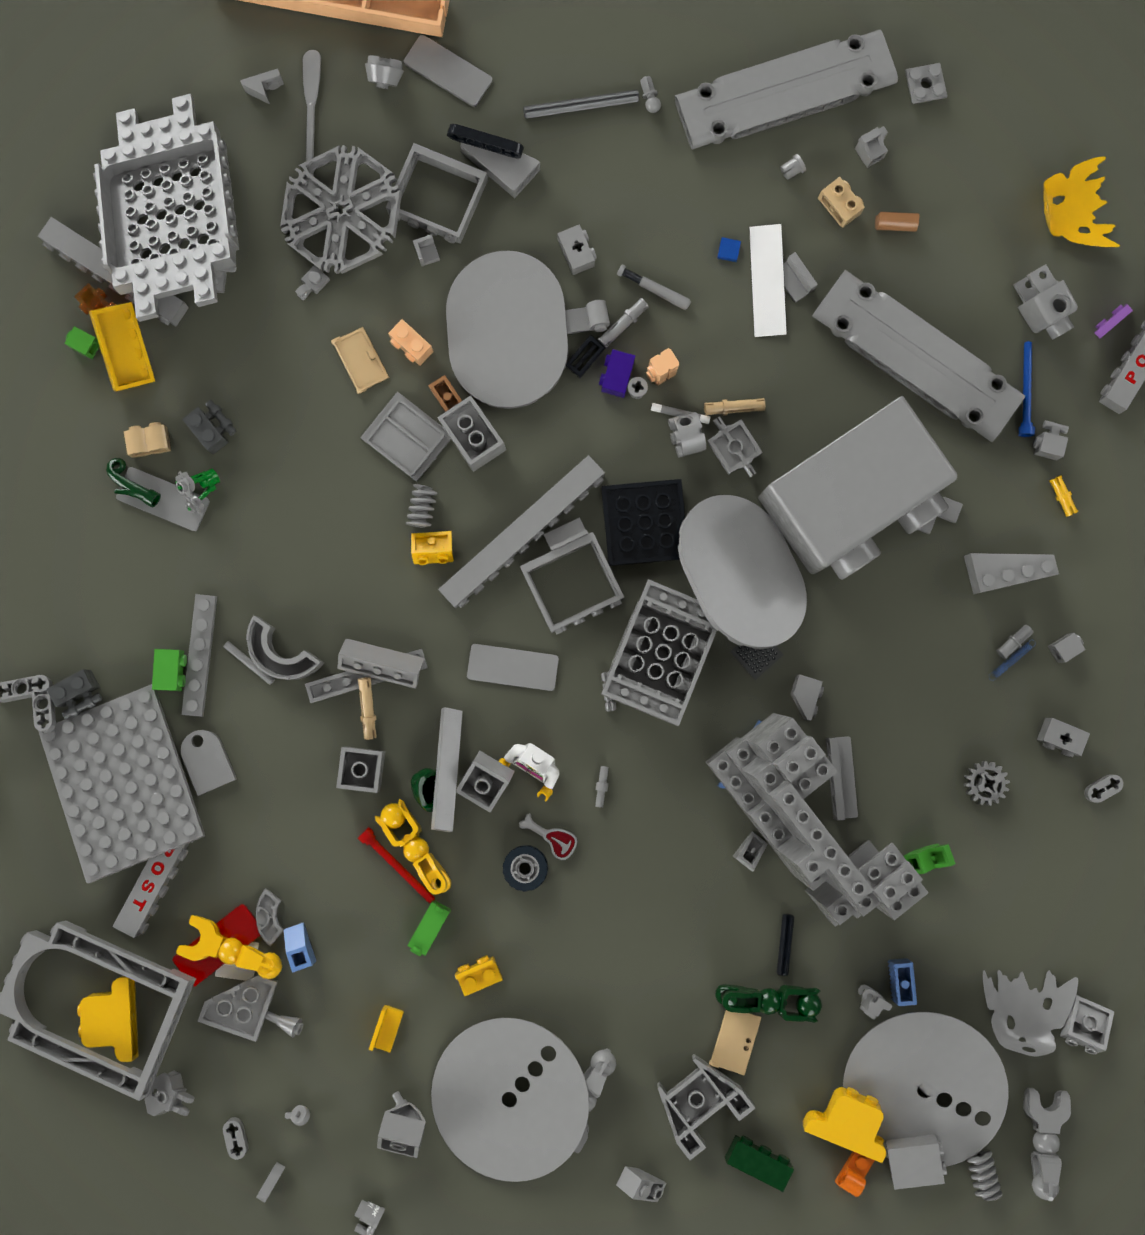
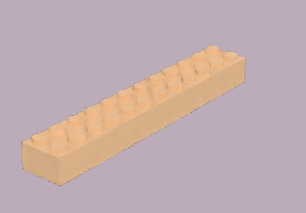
M450 0L238 1L443 37L445 17H447Z

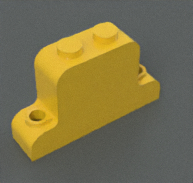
M122 975L112 982V992L92 993L81 1000L77 1008L81 1024L78 1028V1035L85 1047L113 1046L115 1056L119 1061L132 1062L139 1057L135 981Z
M839 1087L834 1090L825 1112L811 1110L806 1113L803 1120L805 1132L880 1163H883L886 1156L883 1144L884 1139L877 1135L884 1116L878 1103L879 1101L875 1097L870 1095L863 1096L857 1090L850 1087L847 1089Z

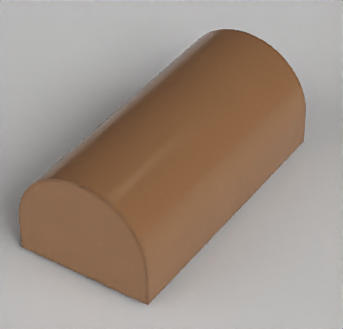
M880 212L875 217V229L916 232L920 214Z
M445 375L428 385L445 412L462 402Z

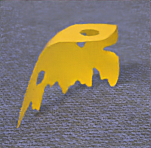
M1095 157L1075 165L1071 169L1068 179L1064 174L1057 173L1045 180L1043 191L1044 214L1048 228L1053 236H1063L1071 242L1089 246L1120 247L1119 244L1103 236V234L1112 232L1115 225L1095 224L1092 222L1096 218L1092 213L1107 203V201L1101 200L1100 196L1096 194L1105 177L1085 181L1090 174L1099 170L1098 165L1106 157ZM1065 196L1062 203L1058 205L1053 204L1054 197ZM1080 227H1088L1090 233H1080L1078 230Z

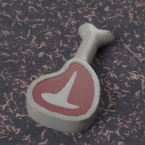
M530 813L526 814L525 820L519 822L521 829L528 828L542 836L550 844L554 857L559 860L569 858L577 847V837L572 832L560 828L545 829L532 820Z

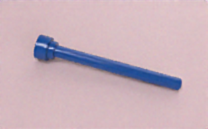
M1030 341L1024 343L1023 394L1025 398L1023 399V423L1018 427V436L1020 437L1035 436V427L1031 422L1032 342Z

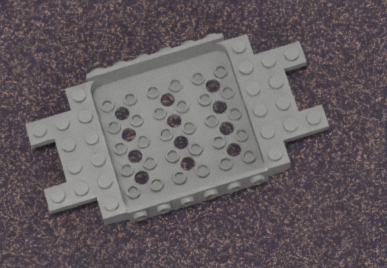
M191 93L172 98L174 115L139 124L138 113L135 108L116 113L119 146L101 150L102 167L99 163L94 164L95 172L93 177L96 182L97 189H95V195L98 200L96 210L100 221L98 229L101 234L99 244L103 254L101 264L112 275L113 288L120 295L133 292L135 314L139 322L159 317L157 299L194 290L195 304L198 307L217 303L214 272L236 266V251L239 250L227 146L224 139H221L220 131L214 121L197 125L194 98ZM194 169H201L199 175L191 176ZM177 173H181V174H182V176L180 177V180H178V181H173V180H172V178H173V176H174L175 174H177ZM163 178L161 185L154 186L156 179ZM144 183L142 190H135L137 184ZM205 202L202 209H195L197 203ZM179 207H186L183 214H176ZM160 212H167L164 219H157ZM141 217H148L145 224H138ZM202 236H209L205 244L199 243ZM183 241H190L187 248H180V244ZM169 245L171 248L168 253L162 254L161 249ZM146 250H151V254L149 255V257L143 259V252Z

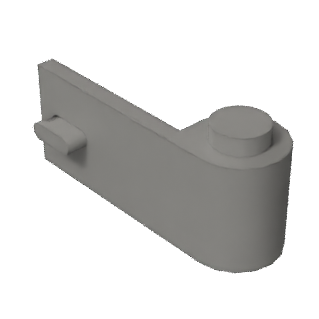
M594 300L587 303L586 307L565 310L567 334L594 330L595 332H603L610 326L605 300Z

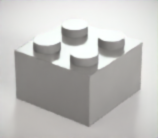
M341 747L336 788L373 793L380 792L386 751Z
M479 750L460 781L456 793L486 811L491 812L509 784L514 770Z

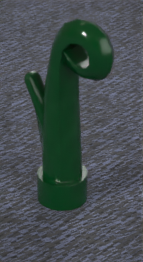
M121 458L111 459L107 464V474L111 480L123 488L115 489L114 493L138 498L152 508L155 507L160 501L161 494L121 476L120 473L126 468L125 461ZM120 465L119 468L114 469V466Z

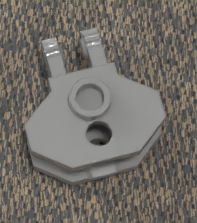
M174 1070L168 1074L162 1073L155 1077L150 1092L145 1098L148 1114L157 1116L174 1111L180 1115L188 1116L190 1110L181 1105L182 1101L193 1103L195 1097L186 1092L187 1089L183 1086L182 1076L179 1072Z

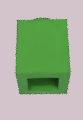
M75 326L67 333L64 343L90 359H93L100 347L96 337Z

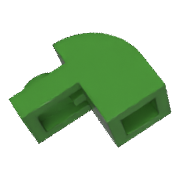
M933 844L903 855L918 874H925L935 868L950 867L956 864L949 844Z

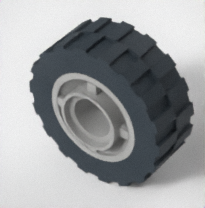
M529 845L519 846L511 850L505 857L502 866L506 882L515 890L523 892L532 891L544 882L548 872L547 859L544 854L536 847ZM524 862L531 866V871L528 874H523L520 871V865Z

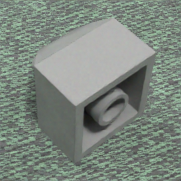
M397 1091L392 1095L396 1102L395 1108L384 1113L378 1134L377 1148L417 1158L426 1121L418 1108L412 1103L407 1102L406 1099H403L400 1092Z

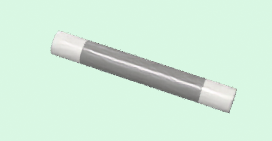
M652 403L651 411L676 417L693 413ZM698 414L701 423L709 424L711 416Z

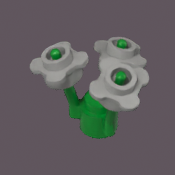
M209 469L206 472L203 471L189 477L187 471L183 473L178 471V476L175 477V484L181 495H187L184 497L187 501L185 506L192 513L197 512L201 515L202 512L200 510L204 507L202 500L210 492L216 490L215 485L220 483L215 470ZM196 483H199L203 488H208L199 497L192 495Z

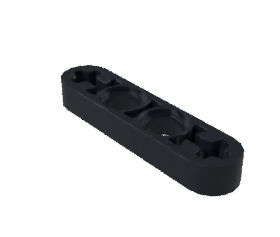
M450 124L447 136L454 141L516 159L521 158L524 146L516 141L458 124Z

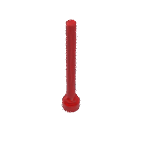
M368 827L357 839L362 844H369L431 904L435 897L375 839V832Z

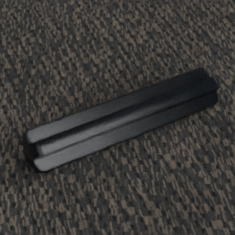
M783 914L777 964V974L781 976H788L794 926V916L791 914Z

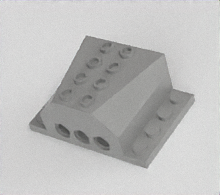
M648 579L613 658L601 695L679 726L717 632L704 615L698 600Z

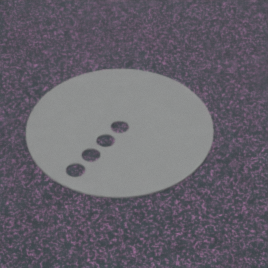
M934 1012L905 1013L876 1025L861 1038L853 1049L846 1064L843 1078L844 1088H853L859 1094L873 1096L879 1101L878 1103L881 1106L884 1118L877 1135L884 1139L883 1144L886 1150V1158H888L885 1140L935 1134L937 1141L942 1142L944 1155H940L941 1162H945L946 1167L971 1158L993 1139L1004 1120L1009 1098L1008 1081L1004 1066L990 1042L967 1023L952 1016ZM923 1078L938 1092L927 1098L921 1097L917 1092L918 1086L923 1084L921 1079ZM940 1093L951 1095L952 1102L949 1106L942 1107L938 1105L936 1098ZM967 1102L971 1106L970 1114L967 1116L958 1115L956 1112L957 1104ZM985 1111L990 1115L991 1120L987 1125L982 1126L976 1123L975 1115L978 1112Z
M495 1018L477 1023L460 1033L448 1045L435 1069L431 1097L433 1114L439 1132L450 1150L464 1164L484 1176L510 1182L528 1181L545 1176L556 1170L573 1154L583 1137L589 1114V1094L585 1076L571 1050L561 1039L540 1025L516 1018ZM551 1046L555 1049L556 1057L554 1060L546 1061L542 1058L541 1050L543 1047ZM537 1061L542 1065L543 1072L540 1076L535 1077L529 1073L528 1066L531 1062ZM518 1077H525L529 1080L530 1087L527 1091L521 1092L516 1088L515 1081ZM512 1092L517 1098L515 1106L507 1107L502 1101L504 1093Z

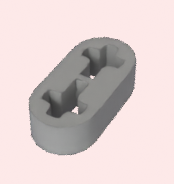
M1106 775L1085 788V798L1090 802L1100 803L1120 792L1123 788V780L1118 775ZM1110 779L1116 780V783L1114 784L1115 788H1106V786L1111 783ZM1093 789L1102 790L1099 793H1097V798L1091 796L1093 794Z
M232 1117L224 1124L223 1135L229 1156L232 1159L239 1160L247 1153L248 1142L243 1122L239 1118ZM231 1123H233L234 1127H238L235 1131V1136L233 1130L228 1129ZM236 1140L238 1147L243 1148L240 1153L233 1149L236 1146Z
M276 1162L256 1197L264 1203L266 1202L285 1169L284 1165Z

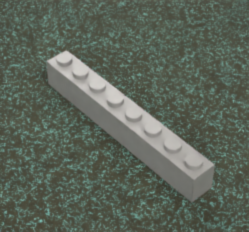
M50 217L38 235L43 241L42 245L52 252L54 249L60 252L59 256L67 262H70V260L74 261L78 269L84 273L87 270L93 273L91 277L100 283H103V281L109 284L108 288L119 294L113 288L112 275L101 264V258L103 257L101 248L53 217ZM133 292L125 294L124 298L134 304ZM174 295L157 299L158 320L167 326L172 324L176 327L189 309L187 304Z

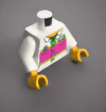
M528 743L526 745L515 744L504 758L499 759L498 762L508 768L510 763H513L544 783V786L537 793L538 798L541 794H544L546 802L553 794L552 789L559 777V769L555 766V759L532 743Z

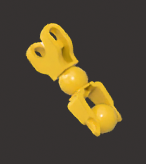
M399 799L398 804L390 803L382 809L380 816H375V821L382 827L390 843L395 847H403L405 858L413 863L421 881L430 893L436 895L448 891L451 887V879L432 853H429L427 842L419 837L421 826L412 813L409 812L405 802ZM405 819H407L413 831L410 834H406L399 841L391 829L401 827ZM437 878L441 881V887H438L436 884Z
M191 915L189 924L199 930L201 935L200 941L195 946L179 945L176 950L178 955L192 961L203 960L209 956L219 957L225 964H235L239 968L257 971L259 976L264 979H273L282 970V961L277 954L271 952L263 953L252 946L242 945L236 938H227L220 934L218 926L214 921L197 915Z

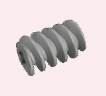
M413 484V487L418 490L412 491V495L416 498L410 499V502L415 506L408 508L413 514L407 515L411 522H406L405 524L418 528L429 527L431 524L426 520L432 519L433 516L428 514V511H434L435 509L430 506V503H436V500L431 498V496L438 493L431 487Z
M980 1151L967 1159L968 1163H974L969 1166V1170L976 1172L971 1174V1179L978 1180L973 1183V1187L980 1188L975 1191V1195L982 1197L986 1201L997 1200L1003 1194L1000 1190L1001 1186L998 1182V1175L996 1174L997 1169L994 1166L995 1161L991 1157L992 1152Z

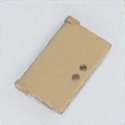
M364 327L331 340L356 388L357 394H361L367 391L368 388L389 378Z
M726 1010L709 1065L745 1075L762 1017L752 1013H735Z

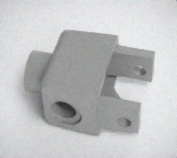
M1046 264L1013 284L1024 303L1017 308L1033 333H1039L1046 329L1053 340L1074 328L1068 316L1077 310V303L1065 281H1057ZM1040 272L1045 275V278H1044V279H1041V278H1040V276H1039V273H1040ZM1026 282H1029V283H1030V285H1031L1030 288H1027V287L1025 286V283H1026Z

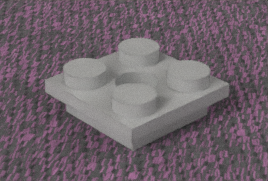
M940 63L905 70L912 104L947 98ZM921 82H928L930 88L922 87Z

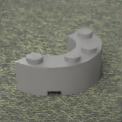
M254 615L252 617L246 634L248 653L254 664L262 672L278 679L298 680L314 674L323 666L324 662L305 650L291 659L279 656L272 645V635L275 628L258 616Z

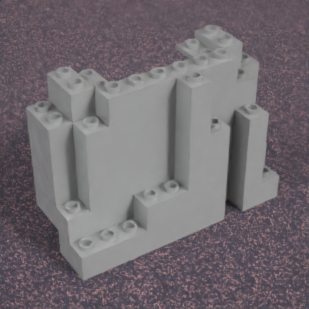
M772 713L742 738L736 737L705 761L789 871L808 887L805 891L833 926L841 925L852 915L857 919L860 916L864 917L875 907L891 919L896 920L929 893L921 883L923 880L892 842L878 852L871 841L867 840L847 856L804 801V798L838 771L825 756L826 754L813 737L807 736L794 718Z

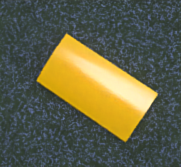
M132 302L89 311L113 390L120 391L155 382Z

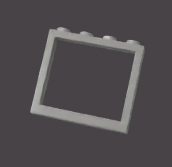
M413 143L396 182V185H399L401 188L402 196L418 160L478 185L457 232L401 209L399 210L398 221H406L409 226L416 229L419 227L423 228L430 235H440L450 243L454 244L457 242L461 244L488 182L487 172ZM388 201L386 205V210L388 212L389 217L391 212L390 201Z
M593 532L520 566L550 632H555L556 635L566 631V626L572 623L576 626L585 622V617L591 614L593 617L604 612L603 609L608 606L612 609L621 605V600L624 599V595ZM591 544L615 596L557 624H553L530 572Z

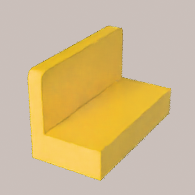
M384 1005L369 1050L373 1051L374 1048L391 1052L404 1011Z

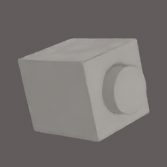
M1068 633L1047 646L1058 663H1066L1086 650L1083 646L1082 638L1075 633Z

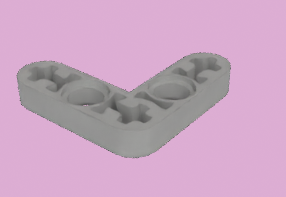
M36 675L0 683V693L2 689L12 692L2 693V697L0 696L1 703L32 697L35 728L46 734L52 732L56 727L55 705L47 691V688L53 686L51 679L44 675ZM42 681H44L46 684L42 686V689L39 688L37 685H41ZM21 684H26V691L18 694V687ZM43 699H47V707L44 709H40V701ZM46 719L47 721H49V723H47L45 727L41 726V724H43Z

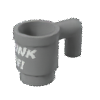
M362 1200L354 1216L368 1224V1227L358 1223L354 1231L361 1235H373L385 1208L370 1201Z

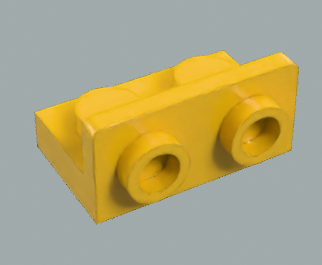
M452 531L411 533L413 563L426 565L430 563L446 564L453 562Z
M486 955L477 959V963L470 966L467 963L457 968L458 971L454 976L458 979L464 996L503 980L494 956L489 958Z

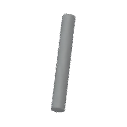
M229 641L225 643L223 647L265 682L271 685L275 681V678L262 672L248 656Z

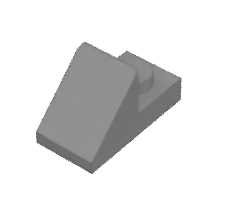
M278 68L240 80L247 94L268 104L270 102L266 90H275L284 85Z

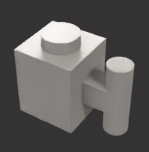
M1045 420L1042 428L1049 429V432H1043L1035 438L1033 448H1035L1034 455L1057 461L1064 457L1068 437L1060 436L1059 433L1067 434L1069 426Z

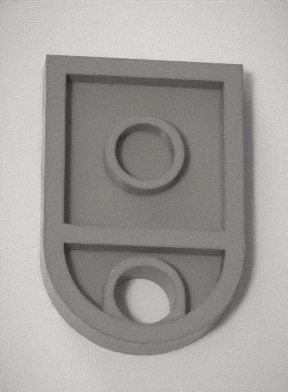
M197 730L186 736L181 745V757L197 796L237 780L224 746L215 733L208 730ZM197 735L203 738V744L200 747L195 746L193 743V739Z

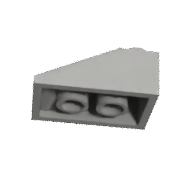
M469 396L437 417L473 472L506 451L504 442L472 396Z

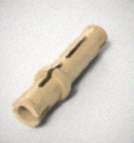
M725 399L722 402L704 403L705 416L714 414L727 416L730 413L765 411V399L727 401Z
M359 678L358 685L362 714L360 721L363 724L364 739L370 740L377 738L375 720L377 718L374 715L371 678Z

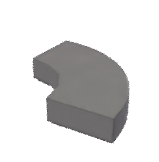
M265 888L257 903L256 922L262 939L271 947L284 931L277 917L278 907L282 900Z

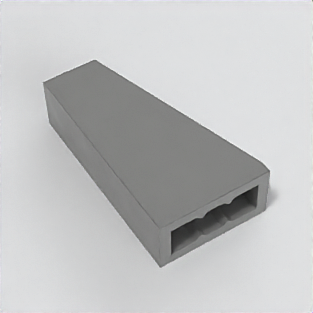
M464 143L460 145L462 154L482 171L487 172V175L514 199L540 171V162L522 153L520 159H516Z

